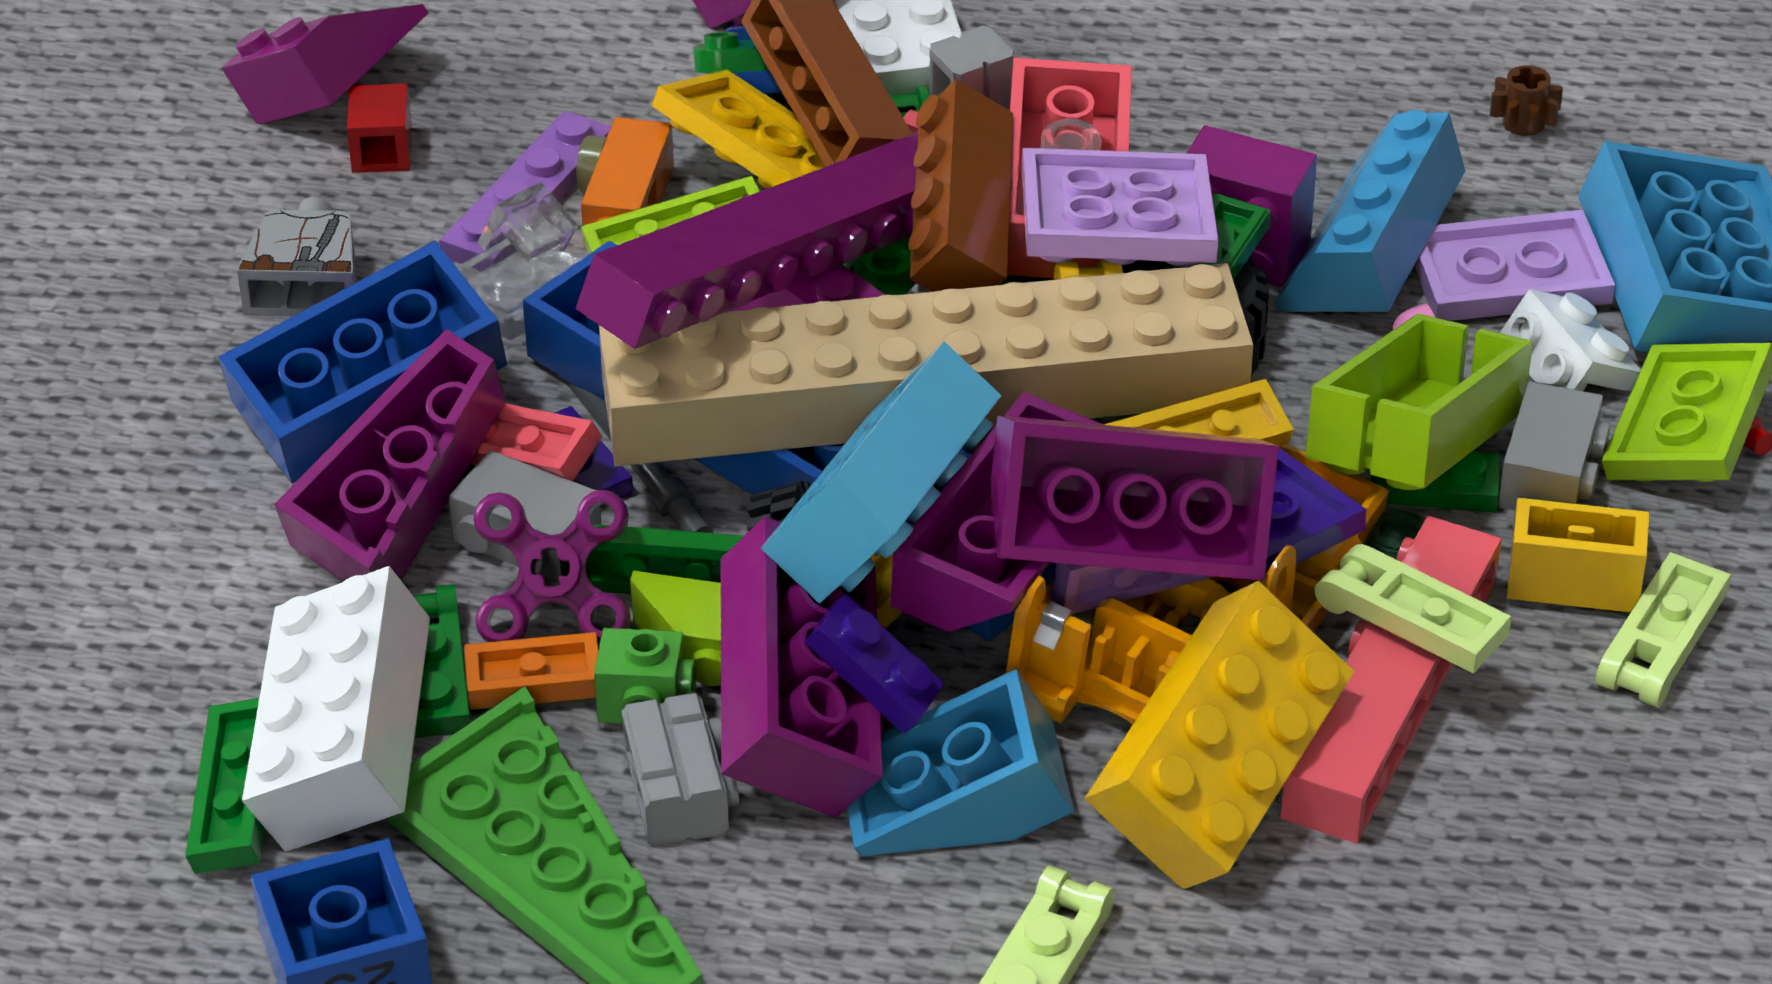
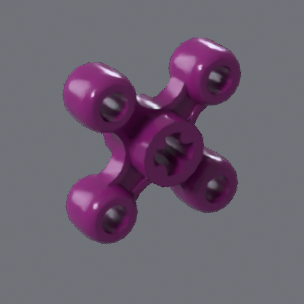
M606 490L589 493L578 505L576 517L571 526L562 533L555 535L541 534L533 529L527 520L524 506L517 498L510 494L497 492L489 494L480 500L474 512L475 529L489 543L502 545L511 550L517 559L519 568L517 580L512 588L501 595L488 598L477 611L476 627L484 641L496 642L522 639L527 632L529 619L534 611L541 605L550 602H559L570 607L578 618L580 630L583 633L596 632L598 644H600L603 632L598 630L593 623V615L598 608L603 606L613 608L617 618L612 628H630V610L624 600L615 594L602 592L594 587L588 579L586 571L587 559L592 550L602 543L614 541L623 534L628 525L629 513L627 505L620 496ZM603 504L611 506L614 511V520L611 525L606 528H596L591 521V513L594 508ZM498 507H507L511 512V523L504 530H494L489 522L491 512ZM557 550L558 559L570 564L569 575L559 576L560 585L548 587L547 578L535 573L536 562H546L545 553ZM505 608L511 612L514 621L509 631L500 634L493 629L491 618L494 612Z

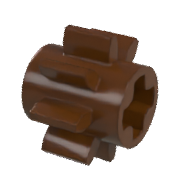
M1531 65L1515 67L1509 71L1507 78H1496L1495 89L1491 95L1490 117H1502L1504 129L1520 136L1538 134L1545 128V124L1554 127L1557 125L1558 111L1561 110L1563 87L1557 85L1550 86V75L1542 68Z

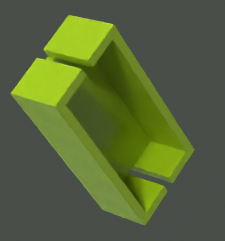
M1417 313L1312 386L1305 458L1327 463L1331 471L1339 474L1357 475L1364 473L1367 468L1371 469L1370 475L1385 478L1387 484L1401 490L1424 489L1518 416L1528 384L1533 341L1479 329L1475 335L1471 375L1463 381L1469 325Z

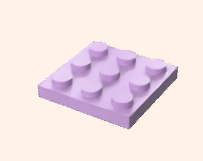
M1023 148L1021 172L1027 256L1041 257L1046 261L1057 263L1067 262L1073 258L1103 259L1121 265L1131 264L1136 260L1166 261L1178 267H1190L1197 265L1199 262H1217L1218 234L1206 154Z

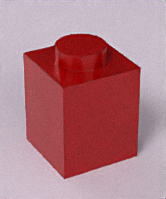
M408 84L354 85L349 88L347 136L352 173L410 171L412 122Z

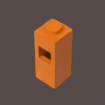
M622 117L614 118L581 202L582 226L662 202L674 170L671 123Z

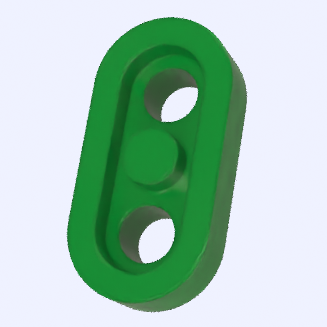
M738 33L705 34L704 43L693 47L694 71L710 74L723 70H729L732 73L769 70L753 41H738Z

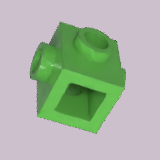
M603 628L594 671L598 723L622 724L621 710L624 709L626 704L655 699L660 704L664 703L667 697L695 693L696 661L694 659H685L683 632Z

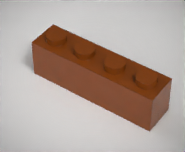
M752 0L741 22L825 167L913 134L833 0Z
M955 79L938 96L934 94L927 98L916 117V125L919 127L918 147L913 161L916 167L915 191L911 199V207L914 209L913 230L908 243V248L911 251L910 280L931 292L945 289L997 286L1007 279L1013 113L958 79Z

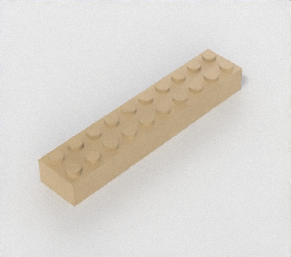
M1228 263L1199 264L1192 267L1151 271L1137 270L1129 273L1089 277L1075 276L1067 279L1027 283L1014 282L997 286L945 289L942 291L904 295H882L873 298L832 302L819 301L811 304L770 308L756 307L749 310L724 312L706 322L697 323L675 332L667 338L658 339L637 349L632 348L599 325L602 380L615 466L846 443L869 413L943 342L948 344L1002 395L986 415V418L993 424L992 428L997 425V415L1004 416L1023 392L1088 419L1142 414L1251 383L1253 342Z

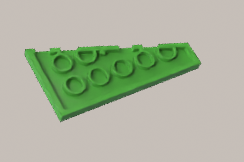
M526 686L411 763L405 812L385 819L588 983L702 984L701 972L668 918L661 916L647 894L646 882L636 867L631 868L621 851L619 838L578 771H572L560 752L559 740L549 725L545 726L535 711V702Z

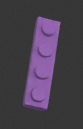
M564 110L440 238L439 244L442 250L452 261L492 274L577 184V159L583 139L588 135L607 137L611 126Z

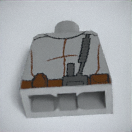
M319 197L304 199L299 204L298 210L272 209L264 213L237 268L243 315L295 316L356 283V261L351 216L345 211H334L328 201Z

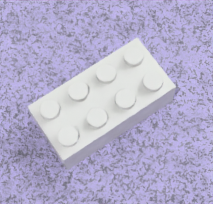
M390 566L362 576L350 577L340 584L307 596L294 597L286 603L275 607L242 802L284 851H291L405 812L430 617Z

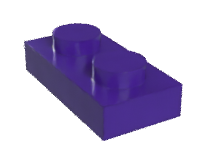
M846 593L828 608L804 642L904 734L921 720L944 685V682L929 670L928 666L920 658L914 656L882 627L871 613L864 610Z

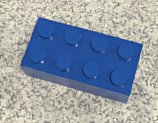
M436 241L423 246L218 356L232 403L291 483L296 482L446 329L494 359L497 371L507 366L498 319Z

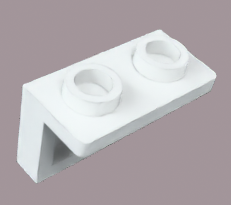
M1529 289L1500 332L1533 341L1529 375L1537 383L1583 391L1589 383L1629 392L1632 391L1641 371L1628 356V345L1620 337L1606 330L1595 318L1597 310L1590 302L1574 293H1566L1565 296H1559Z

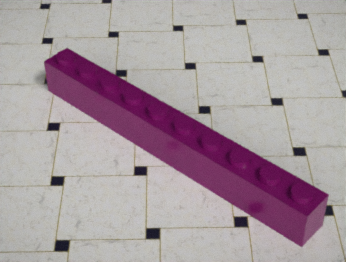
M918 132L595 253L575 309L632 348L637 349L911 236L914 209L911 207V199L915 191L916 167L913 161L918 147Z

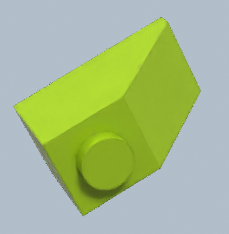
M633 571L630 579L633 625L638 630L651 629L683 632L685 659H694L696 661V682L707 686L721 685V583Z

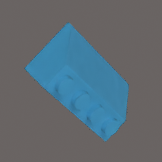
M1410 110L1392 116L1354 163L1274 303L1278 311L1389 312L1466 171L1450 112L1425 113L1421 110Z

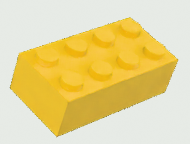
M1259 581L1227 595L1212 604L1084 800L1180 888L1186 889L1224 875L1231 869L1355 671Z

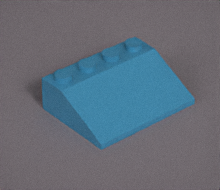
M1604 141L1578 197L1615 283L1614 295L1634 349L1649 353L1652 345L1763 343L1772 341V179L1767 167Z

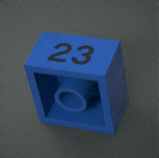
M389 838L251 875L259 929L278 984H432L427 938Z

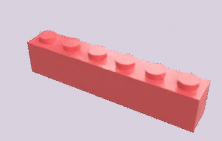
M1427 515L1415 539L1406 537L1403 540L1396 560L1486 603L1496 584L1502 538ZM1359 620L1356 624L1348 648L1346 664L1355 672L1280 789V791H1283L1280 819L1358 844L1453 663L1364 620Z

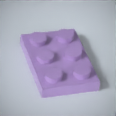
M1583 210L1438 224L1435 226L1414 265L1435 318L1448 321L1511 315L1529 289L1559 296H1565L1566 293H1574L1586 299L1593 306L1613 304L1615 283Z

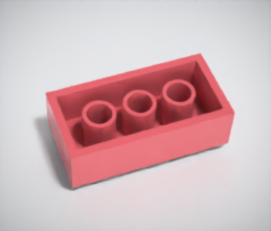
M1013 58L1010 111L1013 113L1007 275L1054 278L1056 262L1046 261L1041 257L1027 256L1021 172L1023 148L1129 151L1131 65ZM1073 258L1070 261H1076L1078 267H1098L1099 261L1103 259Z

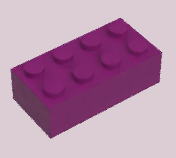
M764 516L721 558V774L829 816L837 817L882 778L880 711L804 642L828 608L844 593L848 594L858 605L877 619L876 565L849 593L839 585L819 604L760 549L781 523Z

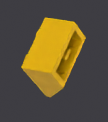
M1517 498L1514 510L1506 599L1631 613L1641 597L1647 559L1649 512Z

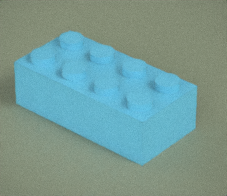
M943 342L869 413L760 549L819 604L839 585L849 593L875 566L876 563L870 558L873 554L875 556L881 554L885 559L888 558L911 534L913 528L906 522V519L909 518L912 522H915L940 496L941 493L933 484L936 483L939 487H942L966 462L967 457L959 450L962 449L968 453L992 428L993 424L986 418V415L1002 395L948 344Z

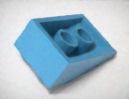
M1017 669L925 712L921 720L905 734L897 727L881 733L882 778L847 808L854 849L860 857L1012 841L1074 812L1053 720Z

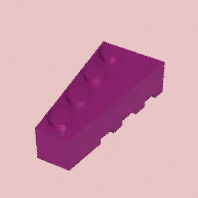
M446 329L274 504L290 546L343 582L350 577L362 576L390 566L399 579L402 580L449 500V495L455 490L506 403L494 359Z

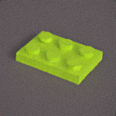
M1772 343L1652 345L1602 458L1607 480H1635L1638 482L1653 480H1696L1699 482L1730 480L1772 375Z

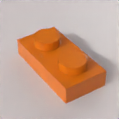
M596 632L464 644L469 710L493 708L524 686H526L535 704L596 698L594 680L598 656Z

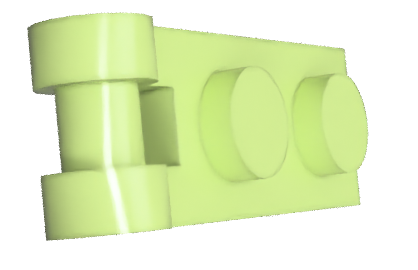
M1357 544L1341 558L1340 570L1329 571L1316 584L1314 589L1318 602L1329 612L1342 614L1345 611H1349L1473 674L1503 643L1510 632L1512 616L1363 544Z
M1670 552L1603 655L1595 678L1596 685L1614 692L1617 691L1619 686L1638 693L1639 701L1660 708L1668 695L1672 681L1726 597L1731 574ZM1635 657L1651 663V666L1648 669L1631 661Z
M1051 865L1047 866L1039 879L1033 898L979 984H1068L1112 911L1116 895L1115 889L1093 881L1089 886L1072 881L1071 873ZM1061 906L1078 912L1074 920L1056 913Z

